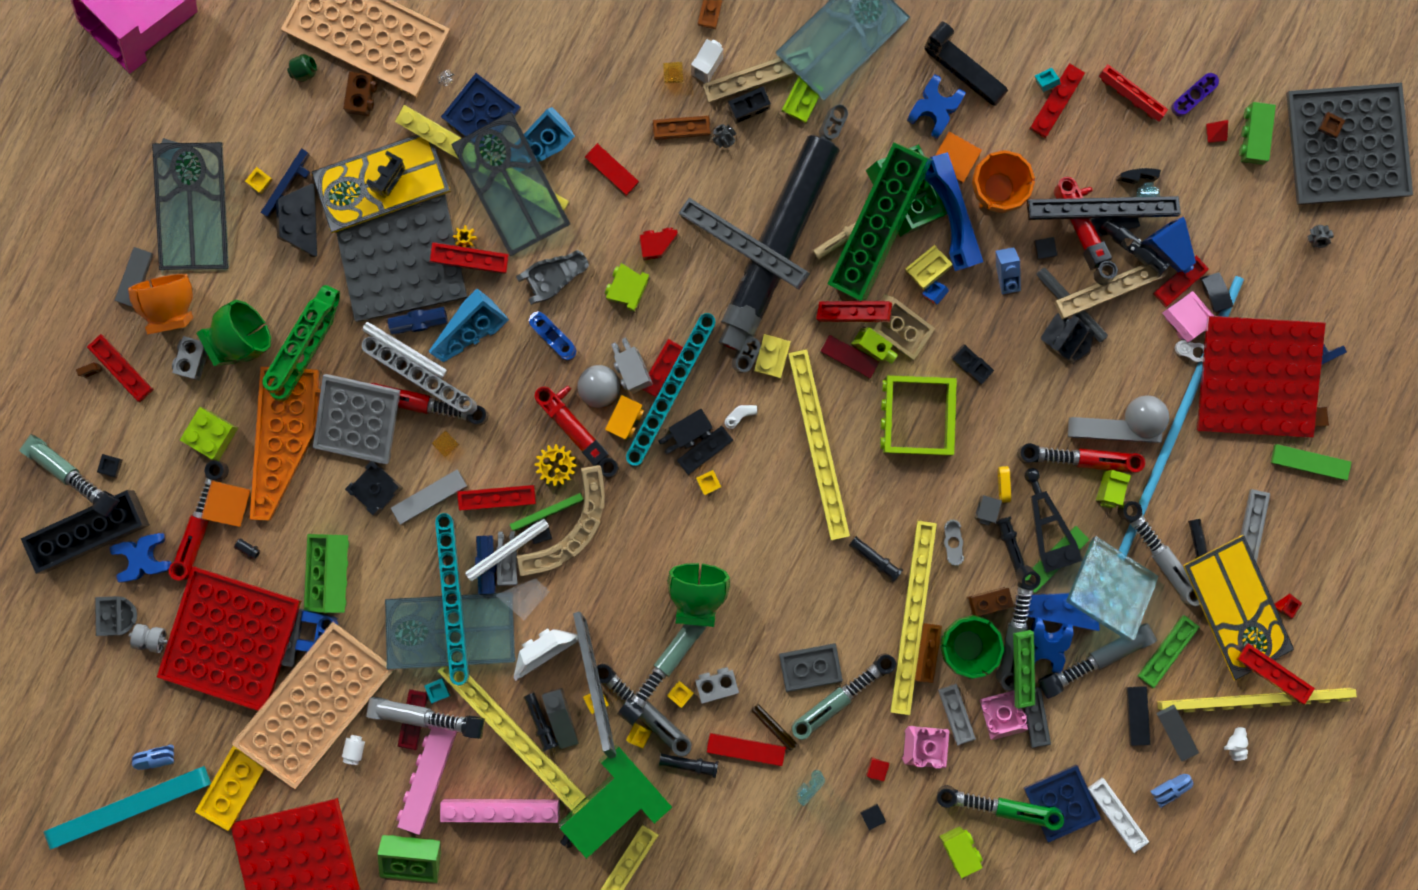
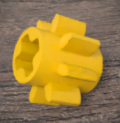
M466 225L461 230L456 228L458 233L453 235L454 239H458L456 246L462 244L466 248L470 245L474 247L473 241L478 239L472 235L475 230L473 228L468 230ZM465 234L469 239L467 241L464 240L462 235Z

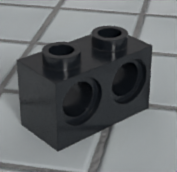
M764 87L728 101V108L735 124L768 111L771 107Z

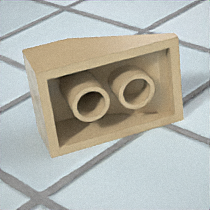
M884 294L880 301H890L892 303L890 322H865L863 326L865 328L870 327L891 342L894 348L915 360L935 328L897 299Z

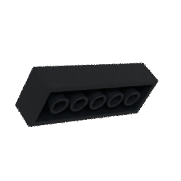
M126 490L115 495L120 502L110 517L101 515L91 506L20 538L35 573L45 574L150 526L135 491Z

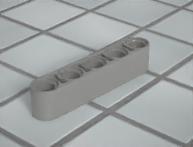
M1069 417L1068 437L1162 443V433L1153 438L1140 437L1131 431L1125 420Z

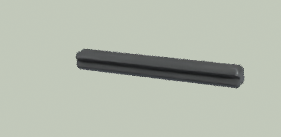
M1042 268L1037 273L1040 280L1058 299L1070 295L1046 268ZM1086 311L1074 315L1095 332L1093 336L1098 342H1102L1107 338L1108 334Z

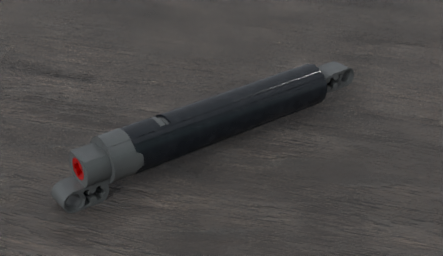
M836 105L827 112L819 130L820 137L815 135L807 136L759 239L761 243L788 260L792 256L840 152V149L831 141L838 137L847 119L848 110L844 105ZM834 110H838L840 112V119H837L834 116ZM832 126V128H831V130H830V132H831L832 134H831V135H828L829 131H828L827 129ZM751 259L722 318L721 323L726 327L718 342L736 351L732 367L737 372H747L754 364L761 346L759 340L753 337L772 299L774 290L781 279ZM752 342L751 346L754 347V349L748 351L749 347L747 346V343ZM741 358L746 361L744 369L738 366V361Z

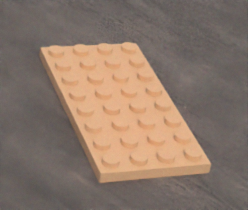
M296 0L281 28L283 32L416 98L451 32L449 28L392 0Z
M332 622L236 737L232 745L296 789L368 702L369 697L373 696L394 669L387 670V662Z

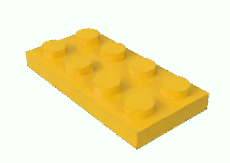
M232 746L195 812L223 829L231 830L233 823L238 818L266 768L235 746Z

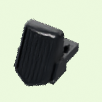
M1057 313L1042 334L1041 340L1049 345L1059 356L1074 365L1075 362L1090 354L1095 332L1073 315L1071 319L1066 318L1062 320L1059 313Z

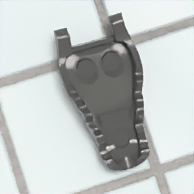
M576 250L566 256L538 261L517 275L516 278L518 282L527 280L535 295L529 299L532 305L555 296L577 275L587 270L589 264L585 255L581 251Z

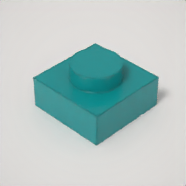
M1053 68L1035 75V80L1043 92L1061 84L1060 78Z
M444 678L424 686L431 704L450 696Z

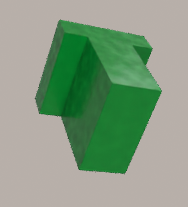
M615 745L616 757L609 759L605 754L598 760L611 775L559 822V828L586 859L640 809L655 824L672 808L617 745Z

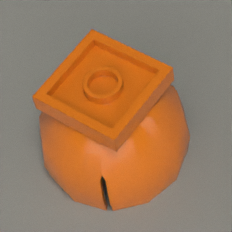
M1007 150L990 153L985 156L976 166L972 180L975 197L979 201V208H986L998 213L1020 209L1031 198L1035 184V176L1031 164L1020 154Z
M174 274L150 279L152 288L150 287L149 280L128 288L130 302L135 312L148 321V325L145 327L147 335L186 327L193 319L192 311L188 312L193 299V293L187 274Z

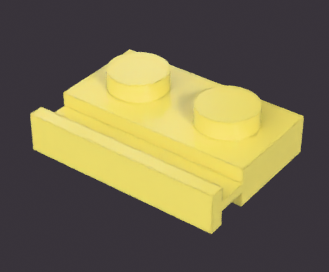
M933 245L905 270L924 291L951 269L953 264Z
M764 334L754 372L781 379L791 341Z

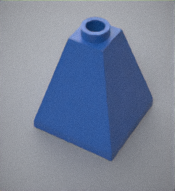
M1184 217L1169 222L1142 241L1143 244L1155 250L1158 256L1165 262L1169 261L1171 263L1169 266L1177 272L1183 271L1186 274L1194 269L1193 264L1196 261Z

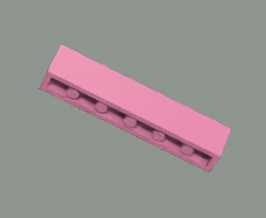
M436 726L428 727L431 731L429 736L424 738L422 747H425L423 754H419L416 765L418 769L416 773L413 772L409 784H412L410 792L406 791L403 799L405 803L404 809L399 811L396 821H399L398 828L419 835L423 832L457 733L455 730L441 729V727L437 728Z
M444 799L440 802V822L558 823L560 819V800Z

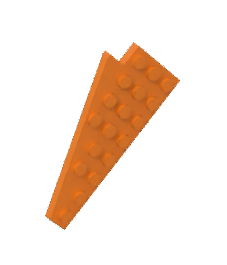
M260 367L250 507L251 520L271 521L315 435L321 389H318L319 370L305 369L289 398L279 402L273 399L263 386L262 380L269 367ZM275 378L269 380L268 386L272 384ZM283 387L280 391L275 392V394L278 396L283 395L285 388Z

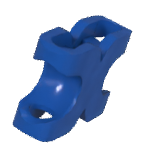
M934 74L924 89V99H920L915 103L907 118V122L914 124L921 116H930L935 124L931 135L938 139L950 120L948 114H952L957 110L965 95V91L958 89L952 97L946 98L941 96L938 92L941 77Z
M534 312L530 316L529 324L562 359L572 360L576 356L577 350L573 343L545 314ZM539 321H544L541 327L537 326ZM564 346L570 347L567 352H562Z
M163 533L141 537L137 543L122 542L109 547L110 554H123L129 560L127 569L116 575L117 582L137 580L142 578L145 573L159 574L169 570L172 564L171 561L159 562L153 556L155 546L165 542V535Z
M1035 617L1031 627V631L1034 632V661L1036 663L1039 659L1051 660L1052 672L1059 674L1062 672L1066 661L1064 651L1070 648L1072 642L1073 625L1063 623L1059 631L1049 633L1045 631L1044 619Z

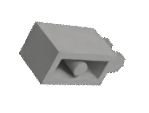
M627 338L622 339L626 349L624 352H620L616 342L611 344L616 360L614 367L618 373L621 372L623 377L621 383L625 390L633 394L653 385L639 350L635 346L631 348Z

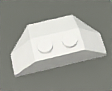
M547 628L538 634L540 638L533 642L530 639L522 644L523 649L519 651L513 677L515 681L579 641L578 634L557 629L549 631Z

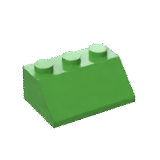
M382 835L377 854L380 877L432 883L438 882L441 857L440 841Z

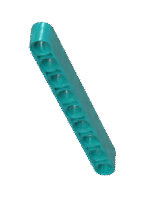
M702 314L693 328L626 454V460L630 465H640L647 455L715 327L716 322L712 314ZM704 318L711 319L712 325L710 327L702 325L701 322ZM695 335H701L703 342L695 344L692 338ZM687 351L692 352L694 359L686 361L683 357L684 353ZM678 368L684 369L685 376L677 378L674 374L675 370ZM674 385L677 390L675 394L669 395L665 391L666 387ZM665 402L668 407L666 411L660 412L656 408L657 404ZM652 418L658 421V426L655 429H651L647 425L648 421ZM642 435L649 437V443L646 446H642L638 442ZM633 452L640 454V460L636 463L631 462L629 459L630 454Z
M441 513L436 517L435 526L449 674L453 684L462 686L469 680L455 524L449 514ZM444 518L450 520V524L447 527L440 526V521ZM445 537H450L452 539L451 544L447 547L442 546V540ZM452 556L454 559L453 563L449 566L444 565L445 557ZM449 575L455 576V582L452 585H447L445 582L446 577ZM451 594L457 596V601L454 604H448L447 598ZM453 613L459 615V620L455 624L449 622V617ZM453 633H459L461 635V639L458 643H453L451 641V636ZM461 652L463 659L455 663L453 661L454 653ZM459 671H462L465 675L462 682H456L454 678L455 674Z
M202 766L43 831L51 850L211 784L205 766Z

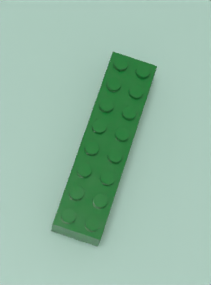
M893 142L827 283L828 285L860 301L867 300L933 159Z

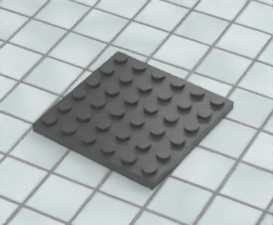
M1402 83L1296 90L1286 93L1297 205L1410 197L1413 195ZM1327 112L1345 119L1341 131L1335 139L1318 131Z
M446 194L336 232L355 322L468 298L461 267L429 263L432 242L456 246Z

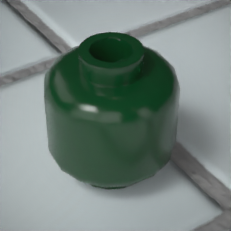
M301 54L289 61L287 71L292 79L304 82L315 76L317 64L313 57Z

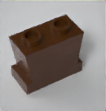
M1005 587L967 597L971 614L976 616L1014 607L1010 590Z

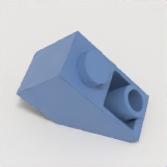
M1015 248L997 250L996 269L1001 293L1007 294L1021 291L1020 259Z

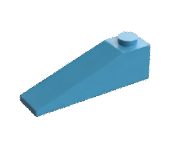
M553 107L547 109L523 134L537 162L563 150L575 137L566 120ZM521 138L515 143V145L520 144ZM524 144L519 149L511 147V162L529 163L532 161ZM512 167L519 172L525 170L523 168Z
M476 289L459 307L429 352L442 362H445L461 353L468 345L472 343L475 345L480 342L479 339L489 334L491 336L495 334L509 319L487 295Z

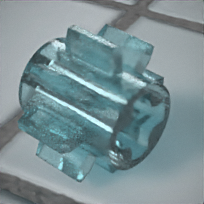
M1144 183L1141 185L1142 188L1137 189V197H1160L1159 188L1154 187V183Z

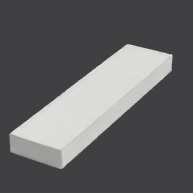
M1100 778L1088 787L1091 796L1133 853L1149 843V840L1104 778Z

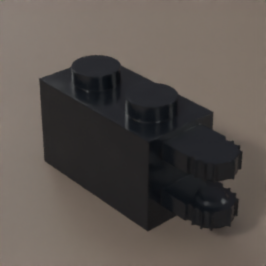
M699 409L669 427L668 429L671 433L658 442L660 445L665 444L674 437L677 444L668 447L664 451L668 455L678 448H690L695 444L694 440L699 437L702 440L712 434L711 430H713V427L703 410Z

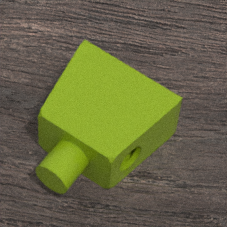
M870 327L861 328L851 345L878 361L885 359L892 364L898 355L890 350L893 344Z

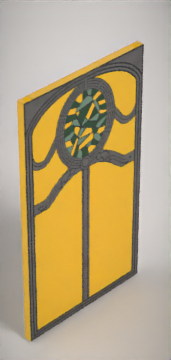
M418 135L311 171L331 233L451 192L435 145ZM386 151H389L403 159L402 162L406 170L389 196L383 198L371 191L366 181L369 179L376 183L381 175L378 172V167L381 165L386 167L390 162L389 158L385 155Z
M1244 535L1183 565L1233 680H1238L1252 672V670L1236 660L1247 643L1273 660L1294 650Z

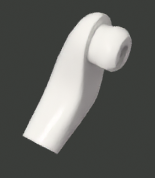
M740 405L736 407L725 419V426L733 429L743 417L757 415V406Z

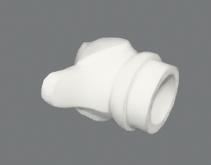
M1243 727L1236 728L1234 734L1229 738L1227 745L1224 746V750H1230L1229 755L1234 761L1247 759L1248 750L1246 748L1248 740L1246 729Z

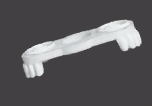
M1186 340L1177 342L1174 349L1178 356L1188 357L1194 362H1203V356L1196 358L1193 355V349L1200 347L1204 351V344L1190 341L1187 343Z

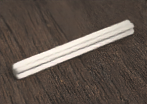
M369 322L363 326L362 330L434 375L439 378L445 376L446 369Z
M541 519L465 573L468 579L473 581L549 527L546 520Z

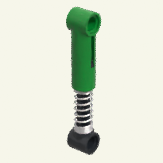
M950 785L941 786L937 792V801L944 808L952 806H967L968 809L972 807L973 810L977 808L978 811L980 809L984 812L985 810L989 811V813L995 814L996 817L1044 826L1051 830H1058L1064 824L1063 814L1056 807L1048 808L1000 797L991 800L990 797L986 799L985 796L982 798L979 795L976 797L974 794L971 796L969 793L959 792ZM945 792H949L952 795V798L948 801L943 800L941 797ZM1050 815H1057L1059 817L1058 821L1055 823L1048 820Z

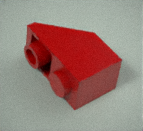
M672 227L662 229V232L656 233L654 230H648L639 235L643 261L662 258L677 239V229L673 230Z

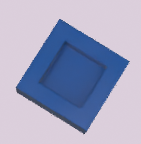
M935 281L925 289L922 295L937 305L949 292V289Z

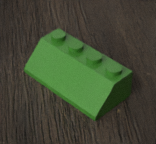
M307 534L304 611L345 613L348 535Z

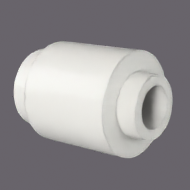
M351 735L350 738H346L342 754L344 763L358 765L365 745L362 737Z

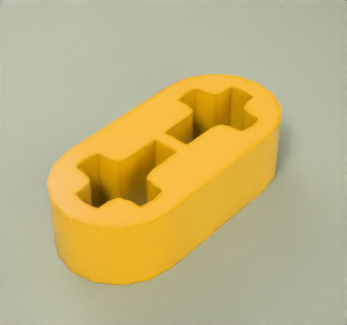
M1008 466L998 467L999 500H1002V503H1010V470Z

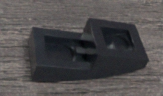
M1152 168L1132 169L1122 172L1117 176L1116 181L1136 184L1140 178L1156 181L1160 177L1161 170Z
M1220 272L1200 278L1213 313L1234 306Z
M965 344L951 357L960 368L981 385L994 371Z

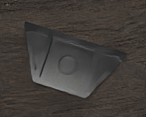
M312 183L276 200L278 239L290 243L298 250L301 249L307 252L311 257H316L315 184Z

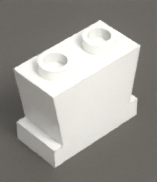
M706 39L697 57L691 64V75L704 83L711 80L714 72L723 60V48L719 42Z

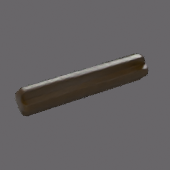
M759 704L752 708V713L790 751L797 746V742Z

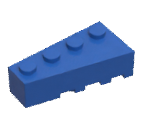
M1097 592L1032 594L1030 596L1032 599L1029 601L1031 604L1028 606L1030 609L1027 611L1029 613L1027 617H1038L1046 621L1061 624L1069 623L1076 627L1100 631Z

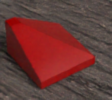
M1228 120L1206 124L1208 143L1227 142Z
M1290 593L1274 603L1276 609L1290 619L1294 617L1302 605Z

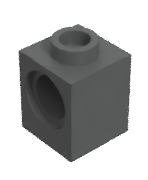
M984 495L980 496L974 518L979 519L978 523L990 526V523H996L1002 500Z

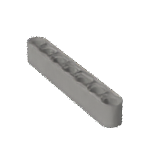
M367 337L363 340L362 349L365 353L463 414L471 415L476 411L477 403L468 395L376 338ZM376 343L375 349L370 351V346ZM391 353V358L386 361L385 356ZM407 362V367L401 370V365ZM422 372V378L416 380V375ZM438 381V387L432 390V384ZM454 391L453 398L448 400V393ZM469 401V407L463 409L464 402Z

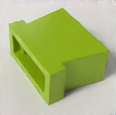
M621 263L620 267L616 266L612 275L614 277L612 285L608 284L604 294L607 295L606 299L608 301L627 305L628 310L635 312L650 276L644 272L640 275Z
M1114 470L1104 471L1096 501L1101 502L1100 506L1111 509L1123 505L1131 475Z

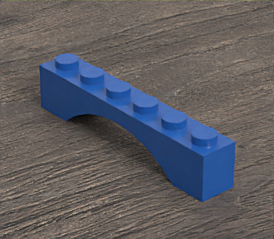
M947 152L930 157L933 160L924 178L938 193L948 213L951 227L949 255L954 270L958 271L982 263L981 252L949 154Z

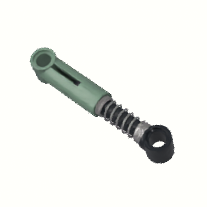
M30 434L19 451L22 454L36 461L65 485L72 486L77 492L93 503L92 508L101 515L110 517L119 504L120 500L107 491L97 489L85 477L82 478L78 469L50 449L47 443L37 436Z
M684 624L667 649L653 665L655 668L652 670V674L649 675L645 683H642L643 686L639 687V692H636L632 699L628 698L617 715L633 726L643 713V707L647 703L646 700L650 699L649 696L653 695L652 692L656 691L655 688L659 686L660 682H663L662 679L672 674L707 626Z
M886 653L878 655L869 669H866V672H862V675H858V678H854V681H850V684H846V687L837 688L803 716L796 719L791 726L794 736L798 739L808 738L812 732L849 705L853 696L858 695L859 691L862 692L863 688L866 689V686L874 682V679L893 672L896 667L895 659ZM884 658L890 660V666L886 669H883L880 664ZM823 710L825 711L823 714H821L819 717H817L814 721H812L811 723H809V721H811L814 717H816L818 714H820ZM799 724H805L807 730L805 733L800 734L796 732V727Z

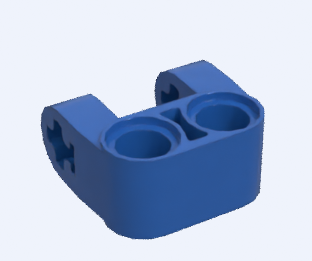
M303 610L301 621L317 623L314 641L297 639L295 649L308 652L326 630L324 627L325 620L328 619L331 623L334 622L337 625L338 620L330 615Z

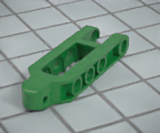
M328 285L321 287L316 297L306 305L263 377V386L276 401L281 402L289 398L333 324L340 300V291ZM313 312L312 317L308 320V315ZM321 322L324 323L323 328L321 330H318V327L321 324ZM304 328L301 335L298 336V331ZM314 339L313 345L308 346L310 340ZM291 345H294L293 349L289 353L288 348ZM304 355V360L298 363L300 357ZM275 378L272 384L268 386L269 380ZM283 387L285 388L283 395L278 396L275 394V392L280 391Z

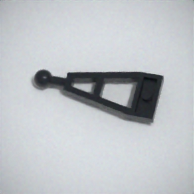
M1035 468L1027 469L1024 477L1027 482L1031 483L1035 494L1031 496L1038 554L1044 572L1047 573L1083 561L1074 537L1047 491H1041L1038 482L1040 478L1039 471ZM1044 499L1053 516L1040 519L1038 500ZM1056 521L1070 545L1045 552L1041 525Z

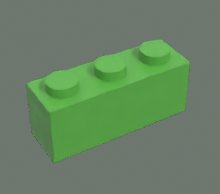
M1252 102L1245 108L1244 119H1246V122L1241 132V137H1244L1239 149L1241 162L1264 165L1269 161L1276 105Z

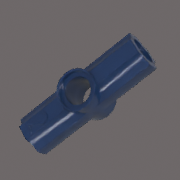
M445 307L426 311L414 310L406 315L388 318V327L391 335L409 331L420 332L427 330L428 327L448 323Z
M493 535L476 536L477 556L475 557V565L494 553ZM497 564L478 576V594L495 593Z

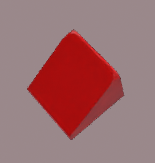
M871 757L866 777L885 781L890 763Z

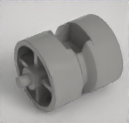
M136 624L132 633H129V637H131L130 645L133 649L144 650L147 648L150 652L161 653L164 644L168 643V640H166V629L153 627L150 630L147 625Z

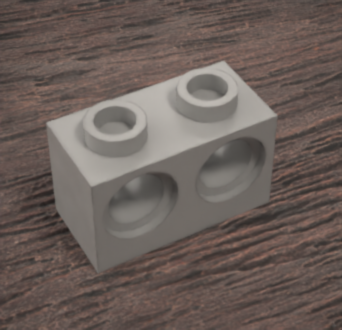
M183 336L177 346L179 352L177 358L173 360L172 373L200 381L208 354L201 341ZM195 344L196 350L190 354L189 347ZM189 362L190 369L185 372L184 365Z
M728 667L718 669L717 674L710 675L709 672L698 675L699 679L695 680L701 703L739 693L733 669L729 670ZM727 676L732 680L730 686L724 687L721 685L720 681L723 677ZM705 682L712 683V691H703L702 684Z

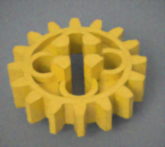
M555 444L554 449H552L548 445V451L541 450L543 455L536 456L540 460L539 463H535V466L539 467L536 473H542L540 479L544 480L546 478V484L548 485L551 481H553L554 486H557L558 481L564 485V479L570 481L569 475H575L572 468L577 467V465L573 464L572 461L576 458L569 456L572 453L571 450L565 452V446L559 449L558 444ZM562 453L563 458L559 460L558 464L561 466L566 465L568 471L564 473L561 469L556 468L555 476L551 478L549 477V472L553 470V466L550 464L545 465L544 459L550 458L552 462H556L557 454Z

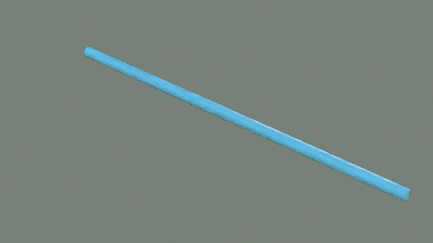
M1238 276L1234 277L1229 289L1233 305L1244 281L1243 278ZM1232 308L1220 311L1218 316L1229 317ZM1198 362L1140 498L1139 504L1142 507V516L1146 512L1200 385L1203 362ZM1130 524L1116 555L1122 559H1126L1137 533V530H1134Z

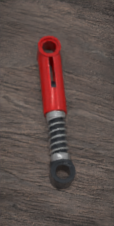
M370 383L400 390L399 397L403 399L399 400L398 408L424 414L433 412V414L437 412L438 415L442 413L443 416L447 414L449 417H460L461 420H466L475 425H483L488 420L487 410L477 405L476 411H482V418L474 420L473 414H463L446 402H441L440 399L436 401L431 395ZM464 405L463 409H467L469 406Z
M1032 443L1020 446L1017 451V457L1023 463H1037L1038 461H1052L1054 463L1055 461L1058 464L1059 462H1063V464L1068 463V465L1073 463L1077 468L1114 470L1128 473L1140 472L1145 467V459L1138 453L1080 448L1078 451H1069L1068 449L1066 451L1063 449L1053 450V448L1039 447ZM1026 448L1032 450L1033 455L1030 459L1024 455ZM1132 458L1136 459L1137 461L1136 468H1132L1130 466V460ZM1106 459L1122 461V463L1106 462Z
M210 461L205 466L206 479L204 482L205 487H203L204 490L201 492L202 496L199 497L200 501L197 502L199 504L198 507L196 506V512L194 511L193 515L189 517L174 563L169 567V575L174 580H187L189 578L191 568L194 565L209 520L202 519L201 516L211 480L222 482L229 473L228 466L223 462ZM218 465L220 467V473L217 476H215L213 473V469L215 466ZM180 566H183L185 570L182 576L178 574Z

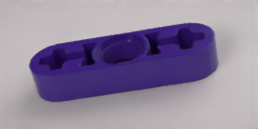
M1214 73L1205 74L1172 104L1173 114L1179 117L1186 115L1218 86V76ZM1211 79L1213 81L1211 83L1212 85H1209L1205 89H1203L1202 86L1207 82V80ZM1197 90L1200 93V98L1197 100L1193 99L1190 92ZM1187 100L1189 103L1179 111V105Z

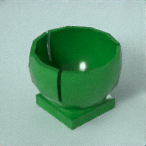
M236 299L217 310L212 317L210 328L201 329L196 332L214 367L236 364L239 361L249 362L264 354L271 347V335L267 325L249 335L266 322L248 303Z
M685 563L674 566L669 571L667 585L669 596L677 607L675 624L714 627L716 610L728 597L730 589L728 573L716 566L702 564L700 585H698L699 563Z
M975 615L958 618L945 629L944 635L941 636L942 641L940 644L942 645L940 648L943 660L956 675L968 679L985 677L986 674L989 675L1000 665L1004 652L1000 631L988 619Z

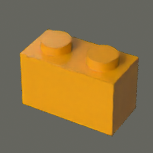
M621 395L605 430L626 441L628 437L632 438L636 430L633 426L636 420L640 421L644 414V410H642L643 405Z

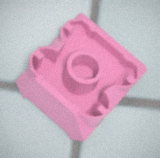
M1193 291L1162 312L1167 322L1172 324L1177 330L1178 337L1186 340L1187 343L1206 330L1207 316H1214Z
M1014 690L980 699L991 740L1023 733L1028 730L1026 715L1023 713L1022 708L1018 709L1015 707Z
M908 726L905 729L904 756L902 757L904 764L916 767L946 768L949 730Z

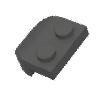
M119 596L95 597L96 636L122 635L135 625L137 610L131 601Z

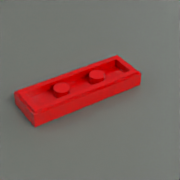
M598 143L585 156L588 162L626 196L639 183L629 171Z
M1197 255L1195 256L1196 263L1193 264L1194 269L1186 274L1183 271L1175 273L1153 293L1165 308L1209 270Z
M670 339L667 340L648 373L653 385L642 389L643 391L657 398L683 349L682 346Z

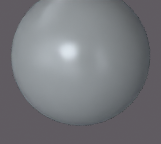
M595 365L587 368L580 375L577 389L580 398L587 405L603 408L611 405L617 399L620 392V381L617 374L611 368Z
M1140 396L1128 405L1125 411V421H1127L1129 428L1136 435L1143 438H1153L1160 435L1166 429L1169 422V411L1166 405L1157 397Z

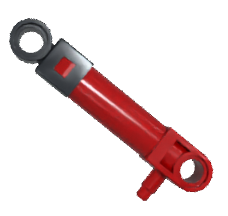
M1067 176L1061 178L1054 189V196L1056 199L1083 198V196L1091 193L1093 189L1092 187L1079 189L1077 182L1072 177ZM1062 187H1066L1069 191L1063 190ZM1070 219L1084 249L1083 256L1090 270L1096 269L1094 280L1100 285L1109 284L1117 275L1118 269L1115 263L1110 261L1112 256L1105 241L1101 242L1091 219ZM1102 270L1107 271L1109 276L1103 274Z
M567 385L557 394L546 386L538 388L534 396L542 409L558 424L594 466H601L603 476L608 478L615 476L619 470L617 462L612 458H607L610 454L561 401L571 391V388ZM543 392H549L550 398L548 401L543 402L540 400V395ZM608 462L614 465V470L611 473L604 471V465Z

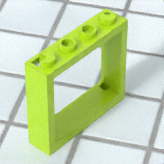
M886 376V380L882 382V391L885 392V399L881 401V411H884V418H881V430H884V437L880 438V449H883V453L954 455L957 378ZM893 382L946 384L944 449L891 447Z

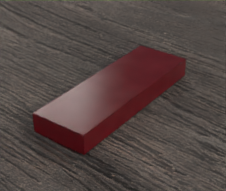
M831 335L828 336L820 351L871 379L880 362Z
M409 689L406 704L426 708L427 692ZM402 723L397 747L417 750L422 727Z

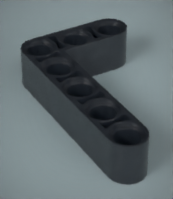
M943 21L940 22L928 37L924 47L925 51L984 100L996 106L1008 92L1007 87L951 42L954 35L953 28Z

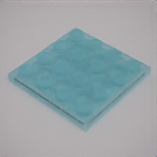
M1095 536L1091 539L1066 602L1131 642L1136 637L1159 576Z

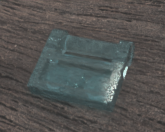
M814 770L811 774L812 779L807 784L803 783L797 789L796 797L802 806H805L824 785L825 778L820 770Z

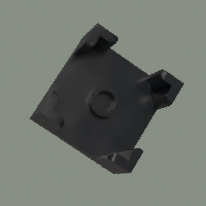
M370 461L365 467L367 470L355 483L351 482L345 490L367 507L366 510L373 516H378L403 487L376 462Z

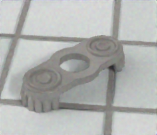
M949 520L944 526V546L947 551L948 562L956 566L964 561L962 554L963 539L960 533L961 525L957 520ZM951 537H956L959 540L958 547L951 548L948 545V540Z

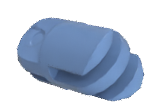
M167 745L136 753L132 757L133 768L145 770L174 764V746Z
M1181 774L1172 780L1169 779L1150 792L1156 802H1158L1159 807L1162 808L1179 798L1181 794L1190 790L1193 787V780L1190 775Z

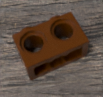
M349 72L343 106L346 113L370 116V111L374 109L373 92L375 93L377 90V81H375L372 75ZM361 82H367L365 88H358ZM364 100V104L361 107H356L357 101Z

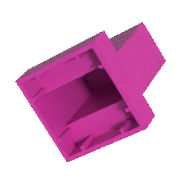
M70 0L77 22L129 74L147 61L145 52L198 12L196 0Z

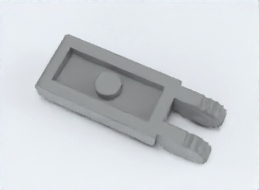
M515 531L510 532V541L516 537ZM498 532L497 550L504 546L503 532ZM517 550L497 563L498 586L518 585Z

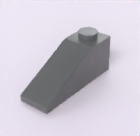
M563 688L542 694L559 748L562 749L579 744Z

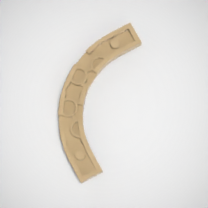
M600 465L581 468L584 485V505L581 516L573 530L562 541L548 549L518 555L517 561L520 576L556 568L571 557H575L589 543L599 526L602 510L604 509L605 493Z

